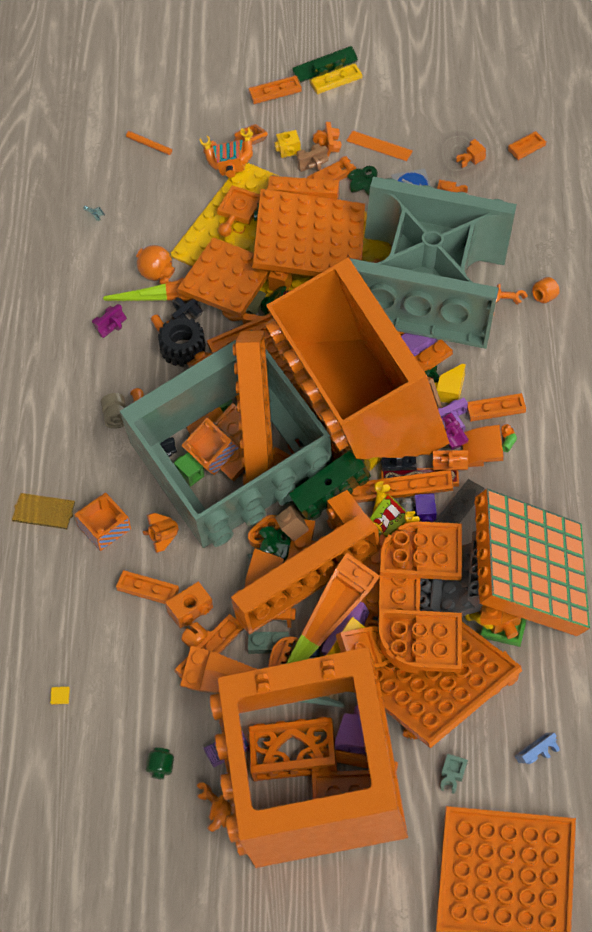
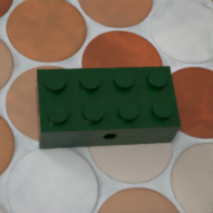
M349 450L290 492L289 496L307 520H315L322 514V511L328 508L327 500L346 490L352 494L353 489L366 484L371 475L362 460L356 459L352 451Z

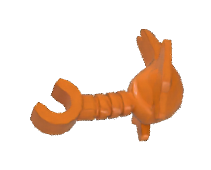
M501 284L497 285L499 289L496 303L500 299H513V302L518 305L522 302L518 297L519 295L523 299L528 296L523 290H519L516 293L504 292L500 289Z
M203 782L197 784V788L204 789V792L197 795V798L201 800L208 799L212 803L209 819H214V821L207 830L214 832L221 825L226 827V816L232 815L230 801H225L223 794L218 798L212 792L209 785Z

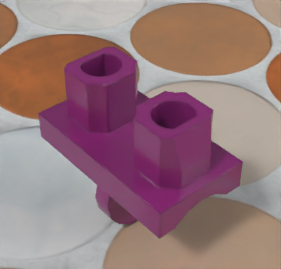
M116 304L114 307L109 306L105 310V314L101 318L96 317L93 319L92 323L100 337L105 338L114 329L118 331L122 329L121 323L127 317L122 311V306Z
M452 413L441 418L451 450H455L468 443L469 439Z

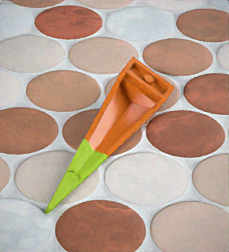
M181 279L140 290L107 295L103 297V300L154 301L173 300L176 297L182 300H192V298L178 293L177 288L183 281Z
M346 553L328 580L287 663L309 659L370 592L380 576Z

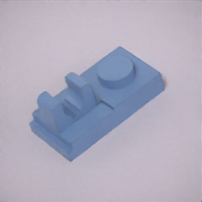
M546 732L514 757L518 763L526 764L535 762L540 753L544 758H550L548 747H551L554 752L560 750L555 742L557 735Z

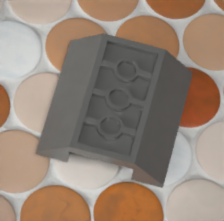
M476 531L472 532V543L462 545L461 580L420 578V611L462 613V616L480 612L483 605L479 604Z

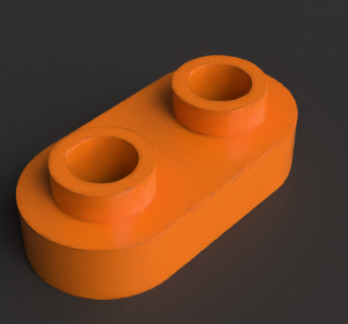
M276 515L264 517L249 531L248 541L251 546L260 548L264 538L258 532L262 528L275 526L276 530L281 529L275 518Z

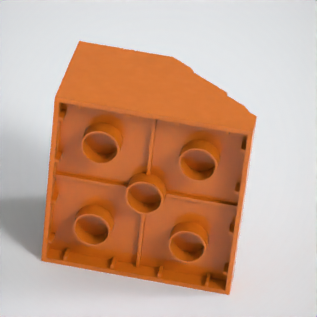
M349 257L266 305L272 320L264 325L274 341L273 344L282 360L289 365L292 370L291 373L300 389L307 394L310 399L309 402L320 421H324L328 428V433L339 451L349 446L356 459H371L373 457L403 458L404 456L430 455L433 451H437L450 443L426 373Z

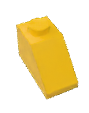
M460 364L440 375L439 382H435L440 402L451 403L454 400L460 399L466 364Z

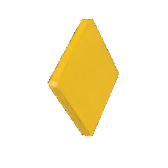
M51 687V705L69 704L70 687Z

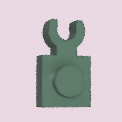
M447 754L441 775L446 777L441 781L442 791H444V787L447 784L452 785V794H455L457 790L456 780L462 782L468 764L467 759Z

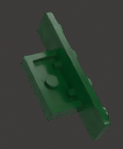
M349 46L295 66L292 71L297 76L299 83L355 63L358 61V57L353 47Z

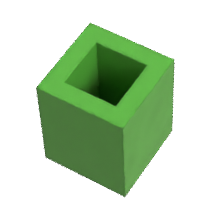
M189 452L178 457L174 462L175 467L189 487L205 476L203 466Z

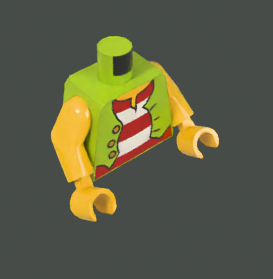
M383 481L376 482L375 484L377 495L372 516L370 517L372 522L378 527L379 537L382 533L386 537L389 534L391 535L399 526L406 523L420 521L418 516H414L415 511H406L389 494L386 495L385 492L390 490V486L388 484L383 485Z

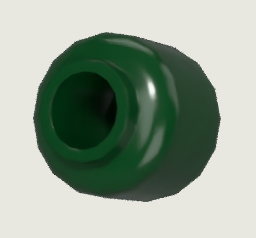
M153 748V751H150L147 755L146 771L152 774L154 779H164L165 776L172 774L174 755L170 753L169 749Z

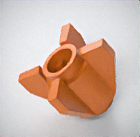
M157 513L148 514V523L152 525L149 526L148 530L143 531V535H149L152 541H157L154 543L156 553L164 551L175 536H177L178 524L170 517Z

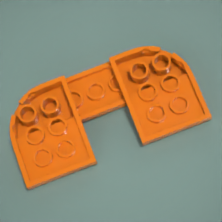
M439 522L406 523L399 526L395 532L386 537L381 549L378 642L380 649L390 663L409 673L419 674V670L461 673L462 613L420 611V578L461 580L462 524Z

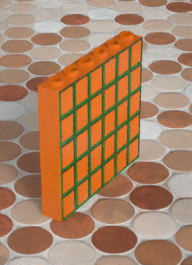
M488 488L477 495L474 504L476 513L479 604L574 636H578L590 629L582 523Z

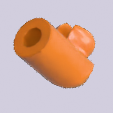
M153 315L151 321L157 331H159L160 328H163L164 323L159 315Z

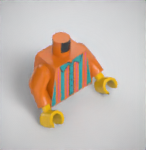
M249 127L247 134H245L243 128L240 130L245 141L241 139L213 145L210 148L211 140L209 136H207V143H203L200 138V143L205 148L204 152L208 164L215 170H219L221 175L232 178L237 172L245 170V165L253 156L252 141H250L253 132Z

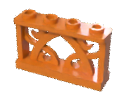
M332 718L298 719L295 722L278 721L275 724L266 725L260 723L249 727L250 768L254 782L310 776L312 772L337 771ZM325 731L327 733L326 739L316 744L315 742L320 740L321 734L314 736V732ZM270 737L268 742L263 741L265 746L269 747L268 750L258 746L260 738ZM292 737L308 746L298 754L297 759L294 761H290L285 753L278 751ZM329 744L330 757H323L320 749ZM257 752L265 755L263 764H258ZM309 753L308 756H310L311 759H303L304 755ZM274 756L282 757L284 759L283 762H276L279 758Z

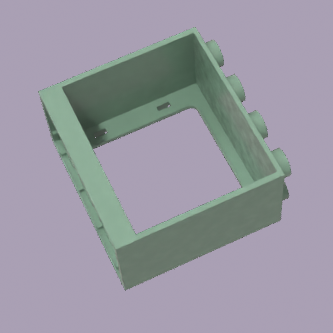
M236 340L120 410L130 444L203 548L211 543L214 547L225 544L233 537L234 533L232 530L244 522L247 526L255 525L266 516L267 512L265 509L277 501L280 505L288 504L292 501V498L289 496L290 492L332 463L330 434L266 349L271 422L295 454L208 509L203 507L160 444L239 395V393H236L238 374L235 375L234 372L237 356L233 355V344H236ZM296 439H299V443L302 445L301 448L296 443Z

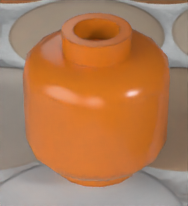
M551 277L539 280L533 285V297L540 303L550 302L559 295L558 283Z

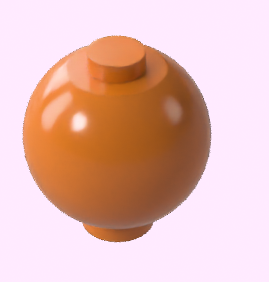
M150 245L144 249L141 248L136 255L138 258L137 269L148 280L158 281L161 277L170 279L175 271V268L172 267L171 255L161 246Z

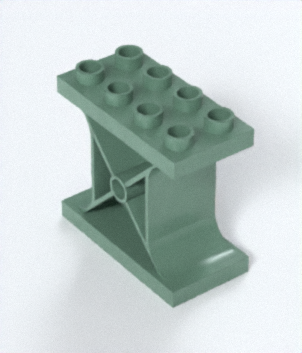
M373 177L369 193L365 238L387 242L392 246V250L385 260L378 263L351 258L350 260L397 331L487 349L499 287L473 283L467 277L466 271L471 264L477 261L505 265L517 204L508 203L501 199L492 200L471 196L464 192L456 193L435 189L428 185L420 186L399 182L392 178Z

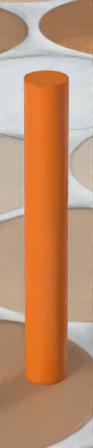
M128 131L126 134L127 138L168 155L172 153L171 148L131 131Z

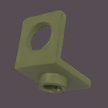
M259 290L246 311L257 315L261 307V301L265 298L266 293Z

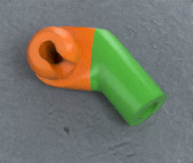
M505 424L501 427L505 440L502 448L504 452H509L516 442L517 436L513 428L509 424Z

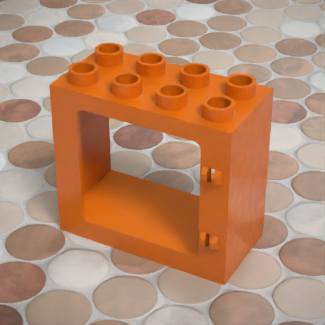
M369 647L218 678L219 693L210 695V704L214 720H219L222 733L215 735L219 759L225 760L227 774L220 776L222 792L225 801L230 800L234 814L226 816V826L230 841L236 842L239 856L248 855L254 866L259 868L408 838L380 679ZM356 690L372 786L369 789L263 810L253 809L239 714Z

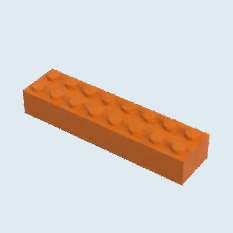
M241 331L239 337L236 338V344H233V355L237 356V363L234 364L235 375L238 374L236 393L240 394V400L237 401V410L241 412L239 430L243 433V437L240 438V447L244 449L242 467H245L246 474H243V485H246L274 467L264 331Z
M362 512L358 516L352 517L344 525L335 528L327 536L318 539L313 545L305 547L299 554L288 558L277 568L271 569L260 579L254 580L249 586L238 590L231 596L236 619L249 635L324 587L346 553L362 562L380 550L378 527Z

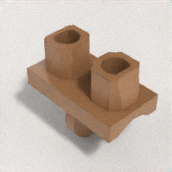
M316 144L311 147V151L308 153L305 150L298 151L299 170L301 172L311 168H315L316 171L321 170V164L329 161L327 155L328 148Z

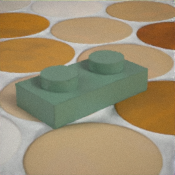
M253 632L250 635L248 634V653L271 654L276 642L282 638L289 637V632Z

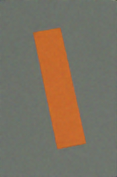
M352 131L347 139L348 142L404 161H407L413 150L356 131Z

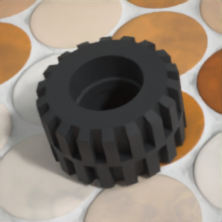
M176 317L175 320L170 319L169 323L165 322L163 328L159 330L158 341L162 357L166 359V362H172L174 366L178 364L180 367H184L185 364L195 359L194 356L197 353L205 352L206 350L203 328L199 322L195 323V320L192 318L190 320L188 317L182 319ZM179 340H189L182 344L175 343Z

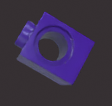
M434 493L415 495V513L420 518L419 522H436L437 512Z

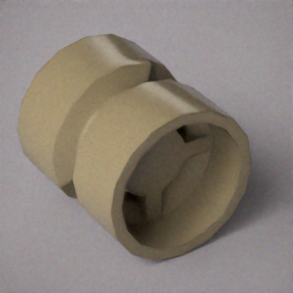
M111 393L101 399V406L105 425L115 429L123 427L124 423L120 410L126 407L124 396L119 393Z

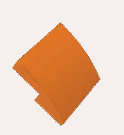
M500 425L485 426L464 432L469 439L468 443L462 445L463 450H468V467L484 466V462L503 461Z

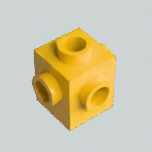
M292 130L276 134L277 141L274 142L276 152L280 153L281 158L297 155V152L301 150L297 131Z

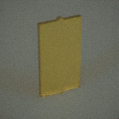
M20 493L17 505L14 506L15 511L12 521L67 530L70 519L73 517L72 512L75 501Z

